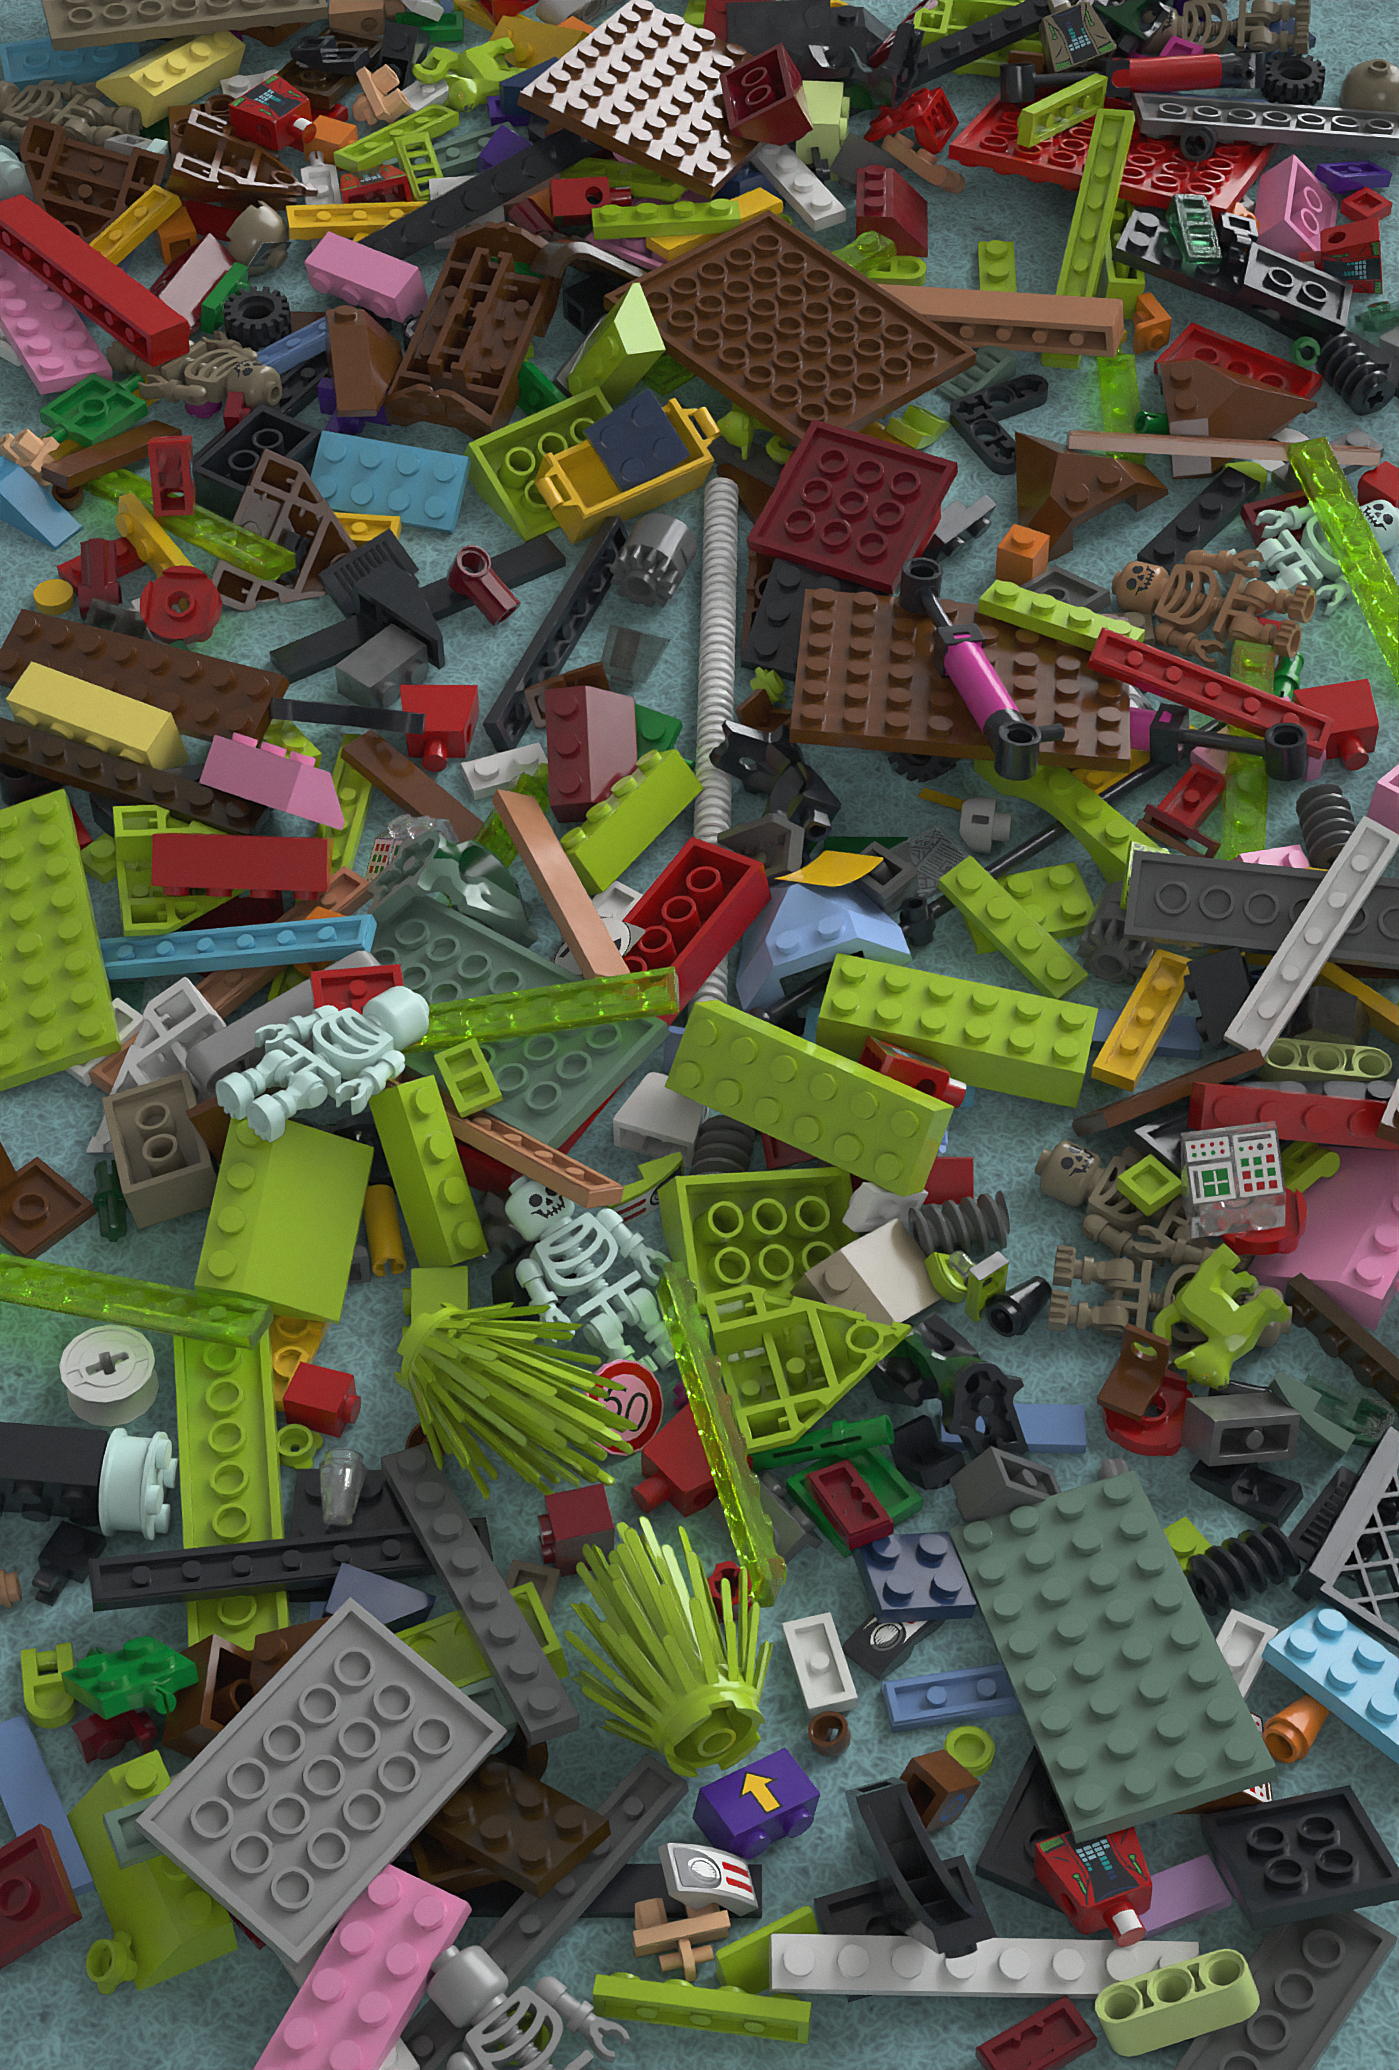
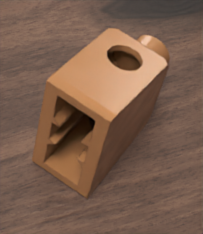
M330 0L329 25L330 28L367 36L384 35L386 21L396 20V13L407 12L406 5L401 0Z

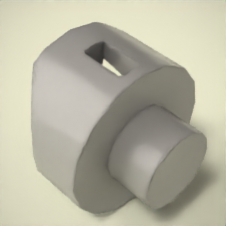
M974 796L963 803L959 834L967 844L970 852L991 854L993 840L1009 842L1012 814L996 812L997 798Z

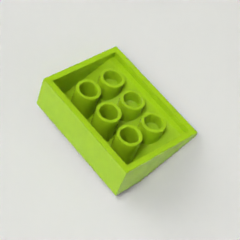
M597 385L468 443L463 456H468L472 461L468 478L478 495L525 543L561 526L534 484L542 459L545 454L551 452L555 455L584 442L586 437L582 431L613 410Z
M247 1116L241 1120L231 1117L194 1284L200 1303L240 1310L267 1307L268 1314L340 1325L375 1152L374 1147L285 1119V1131L281 1137L272 1142L267 1141V1139L264 1141L261 1139V1135L257 1136L255 1134L254 1128H249Z
M839 1167L675 1176L657 1190L663 1235L692 1317L707 1316L703 1299L704 1295L745 1285L765 1288L767 1295L792 1301L793 1296L790 1294V1291L805 1272L839 1249L860 1238L859 1232H854L842 1222L850 1207L849 1201L853 1191L850 1172Z

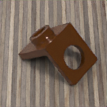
M1127 1323L1123 1329L1120 1357L1097 1396V1404L1140 1422L1166 1376L1171 1341ZM1141 1341L1149 1344L1155 1349L1157 1355L1149 1356L1142 1353L1135 1347L1134 1342Z

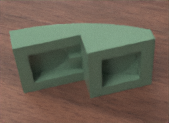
M1279 1370L1269 1384L1272 1393L1301 1414L1300 1430L1324 1450L1341 1459L1349 1450L1356 1436L1313 1412L1322 1394Z

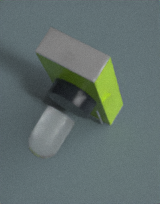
M955 1251L949 1257L950 1265L963 1279H966L964 1286L967 1288L965 1313L975 1323L982 1319L979 1315L980 1310L990 1304L993 1297L1006 1290L1009 1261L999 1251L977 1265L962 1251Z

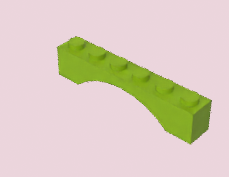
M974 759L973 770L1003 796H1015L1026 799L1058 819L1087 850L1102 872L1108 885L1117 881H1124L1128 846L1131 841L1158 850L1162 849L1064 767L1037 765L1036 774L1032 778L1024 781H1013L1005 779L996 773L994 761Z

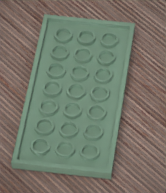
M427 895L424 897L414 896L385 922L376 921L377 927L370 953L381 966L401 964L404 987L420 994L429 1007L428 1032L421 1040L400 1051L405 1057L403 1073L417 1079L434 1074L438 1089L450 1095L433 1055L476 1038L504 1099L481 1111L556 1150L670 1035L665 1021L608 991L590 988L584 978ZM333 960L326 968L340 960Z
M1135 1470L1046 1497L1045 1501L1030 1506H1021L982 1521H970L948 1528L950 1539L1076 1843L1099 1838L1278 1780L1275 1763Z

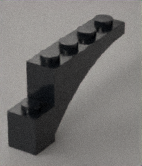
M891 1777L844 1791L860 1853L872 1859L888 1922L937 1954L944 1953L947 1959L972 1954L978 1950L976 1943L991 1939L987 1917L972 1905L952 1879L925 1830L909 1795L906 1782L896 1777Z

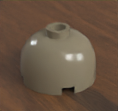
M1384 59L1365 61L1353 67L1346 75L1340 89V108L1399 112V68Z
M259 201L260 208L258 209L253 205L249 206L235 220L226 234L231 240L226 250L238 263L245 266L249 265L262 243L289 242L288 228L285 221L263 201ZM286 244L279 245L270 254L264 266L249 267L248 275H260L271 268L279 269L288 257V252L285 250Z

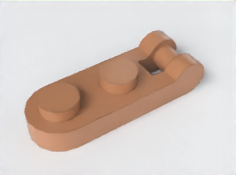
M897 132L895 136L887 134L881 147L931 184L952 194H958L964 189L965 178L962 174L951 171L944 165H935L938 158L923 148H920L917 152L912 148L915 142L900 132Z

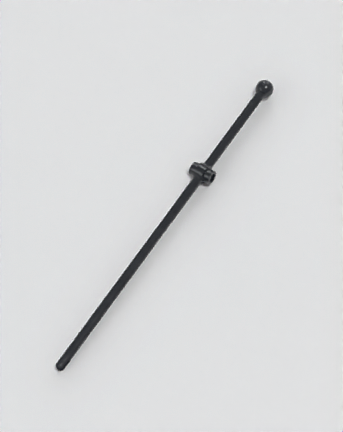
M1213 719L1198 730L1217 733L1228 724ZM1187 745L1181 760L1191 754V751L1197 746ZM1148 761L1099 793L1098 796L1111 806L1174 764ZM1057 820L984 869L995 880H998L1070 833V831ZM944 894L927 904V900L924 897H910L901 904L900 923L897 925L901 927L905 940L908 938L910 945L917 947L925 946L934 939L935 920L956 906ZM862 950L850 955L865 959ZM832 967L769 1008L755 1007L747 1013L776 1026L778 1022L826 992Z

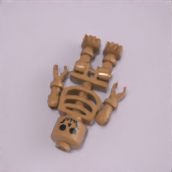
M1254 549L1244 550L1234 555H1231L1230 551L1225 550L1219 551L1218 554H1207L1205 550H1192L1186 554L1185 564H1175L1170 577L1168 572L1161 566L1133 561L1128 563L1122 572L1119 571L1115 574L1111 587L1112 594L1116 595L1117 605L1124 612L1152 613V617H1157L1160 624L1155 627L1154 636L1158 643L1169 648L1174 646L1184 656L1191 657L1194 655L1197 659L1201 660L1204 666L1213 670L1219 669L1215 658H1208L1207 653L1221 652L1224 656H1227L1228 654L1222 644H1225L1227 637L1232 643L1239 646L1260 644L1261 647L1267 649L1273 647L1276 655L1293 658L1299 650L1302 638L1301 628L1296 621L1308 623L1313 616L1316 606V594L1310 586L1298 584L1294 595H1292L1290 590L1281 589L1277 591L1260 580H1252L1247 584L1244 577L1253 579L1261 576L1256 565L1247 567L1248 564L1252 561L1264 562L1262 553ZM1213 570H1217L1218 574L1227 575L1230 571L1237 573L1226 598L1221 597V587ZM1205 583L1210 584L1208 595L1205 594ZM1275 609L1276 613H1288L1290 620L1283 619L1279 630H1277L1276 625L1266 624L1263 626L1253 615L1262 614L1264 610ZM1215 615H1218L1212 629L1216 640H1199L1198 634L1211 624Z

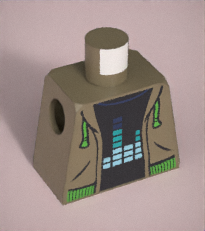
M1046 0L1051 15L1042 18L1038 28L1048 74L1069 73L1077 67L1087 68L1095 65V58H1110L1113 56L1117 49L1116 45L1088 1L1071 6L1069 0Z

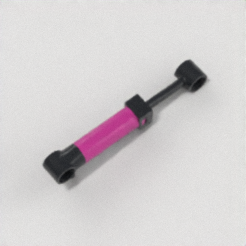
M912 558L907 560L902 566L898 601L904 610L914 614H928L933 622L936 634L932 663L941 678H951L995 754L994 769L996 773L1005 779L1013 781H1024L1032 778L1037 771L1040 744L1063 740L1065 737L1064 726L1061 723L1035 726L1025 722L984 653L985 638L977 624L953 625L940 604L942 566L928 558Z
M1161 703L1157 711L1130 707V749L1150 752V761L1178 765L1187 745L1261 756L1262 760L1265 761L1266 774L1278 781L1297 780L1306 773L1307 732L1298 724H1275L1266 731L1265 740L1189 729V708L1185 706Z

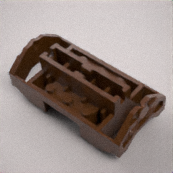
M487 221L458 231L383 405L388 423L406 427L423 421L457 428L473 440H477L509 425L520 398L517 375L533 336L544 338L556 311L562 280L566 273L565 269L560 279L544 275L545 279L516 274L513 261L526 263L531 266L538 252L549 243L539 235L529 233L523 228L515 227L509 222L494 223ZM491 257H496L498 263L491 262Z

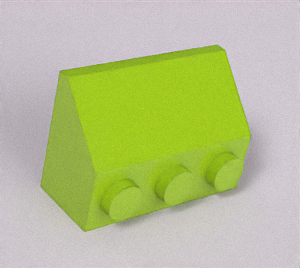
M633 283L585 341L567 376L569 391L572 396L598 385L609 405H618L666 350L640 283Z

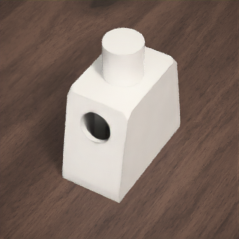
M657 1072L648 1073L613 1118L614 1146L655 1158H661L680 1151L683 1156V1166L691 1168L696 1143L699 1138V1130L701 1124L708 1119L709 1107L664 1087L668 1078L667 1075Z

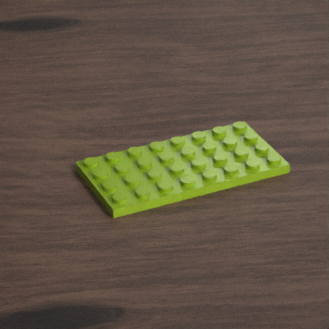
M64 788L0 810V1092L123 1050L70 800Z

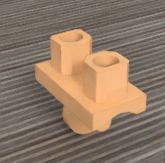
M386 64L374 73H371L365 67L356 72L365 92L357 95V101L352 106V114L357 121L366 120L369 125H374L378 118L379 120L387 121L388 125L399 121L398 117L412 108L404 93L398 88L387 95V92L396 87L400 81L396 73Z
M25 429L15 437L8 433L0 438V455L20 465L42 487H45L52 483L42 479L41 466L55 461L47 453L56 450L60 444L52 436L39 439L29 429Z
M662 1898L635 1903V1930L632 1932V1947L635 1958L677 1949L678 1952L659 1956L661 1971L682 1968L684 1980L687 1982L697 1980L695 1964L714 1960L711 1944L692 1949L691 1946L729 1937L728 1928L731 1925L727 1910L720 1911L719 1905L715 1902L697 1911L684 1904L687 1919L670 1923L667 1921Z

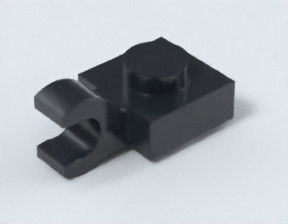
M1220 211L1216 221L1218 239L1229 246L1227 261L1243 266L1245 248L1249 249L1251 243H1256L1259 237L1256 221Z
M62 1520L38 1556L40 1569L32 1580V1586L40 1588L35 1596V1600L53 1607L70 1579L83 1584L89 1575L88 1559L100 1557L107 1546L106 1537Z

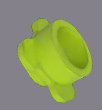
M756 668L757 676L750 680L753 691L765 689L772 704L778 701L781 704H785L787 701L783 692L786 690V686L780 676L774 670L769 672L767 669Z
M290 1424L282 1427L277 1433L280 1466L292 1467L296 1472L297 1469H312L314 1466L312 1460L314 1454L323 1446L321 1435L317 1432H311L307 1427L300 1424ZM293 1447L300 1448V1450L297 1452L291 1451Z
M119 1930L115 1932L112 1940L99 1939L95 1941L87 1953V1974L92 1981L97 1982L99 1992L102 1994L111 1995L118 1984L123 1981L130 1982L136 1976L138 1966L135 1961V1955L130 1949L131 1935L127 1931Z

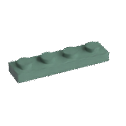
M509 121L501 123L518 134ZM501 124L433 145L443 177H452L477 169L479 154ZM397 157L382 162V165H392L400 170ZM425 157L410 159L411 165L426 163ZM426 170L415 172L414 175L415 178L429 176V173Z

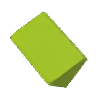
M809 1905L803 1906L716 1951V1977L722 1986L737 1987L746 1991L747 1994L753 1995L770 1988V1935L820 1934L811 1907Z

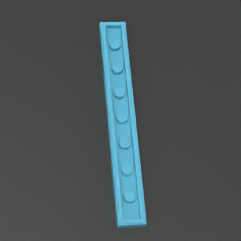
M372 914L172 932L166 935L99 939L107 979L118 980L341 960L357 951H367L370 953L377 923Z

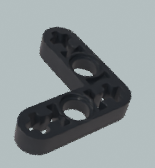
M1028 374L960 397L950 404L949 422L993 473L999 475L1016 473L1015 440L998 421L1044 405L1048 397L1049 384L1042 376ZM994 401H1002L1007 403V405L994 406L990 403ZM982 434H988L993 436L994 438L989 440H983L977 438V436Z
M271 697L269 718L424 735L426 714Z

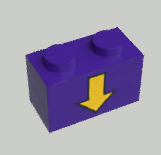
M785 1747L701 1787L692 1819L713 1848L729 1852L740 1858L752 1859L763 1853L770 1844L786 1836L795 1838L808 1830L814 1821L820 1793Z

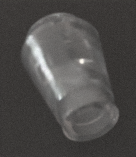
M344 1448L328 1450L325 1452L324 1460L319 1463L323 1521L328 1524L344 1526L352 1523L353 1514L367 1473V1467L363 1464L364 1456L355 1450Z

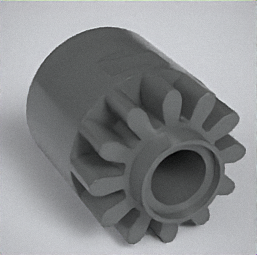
M650 513L642 516L636 522L610 568V571L614 574L610 581L611 584L621 585L618 595L620 597L626 596L631 600V603L645 604V606L652 608L656 602L659 606L664 607L667 601L673 597L696 555L697 542L693 533L683 522L670 515Z
M1123 881L1111 883L1103 890L1079 940L1080 946L1076 954L1078 957L1086 958L1083 968L1092 970L1096 974V978L1120 984V981L1124 979L1126 983L1133 986L1137 978L1142 977L1161 943L1124 938L1127 910L1120 908Z

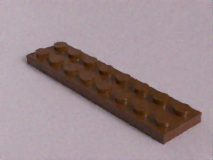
M21 609L0 649L1 686L13 689L32 661L170 712L179 734L213 742L214 735L231 740L235 732L258 740L256 748H258L272 721L269 718L271 697L283 698L290 685V682L282 674L26 609Z

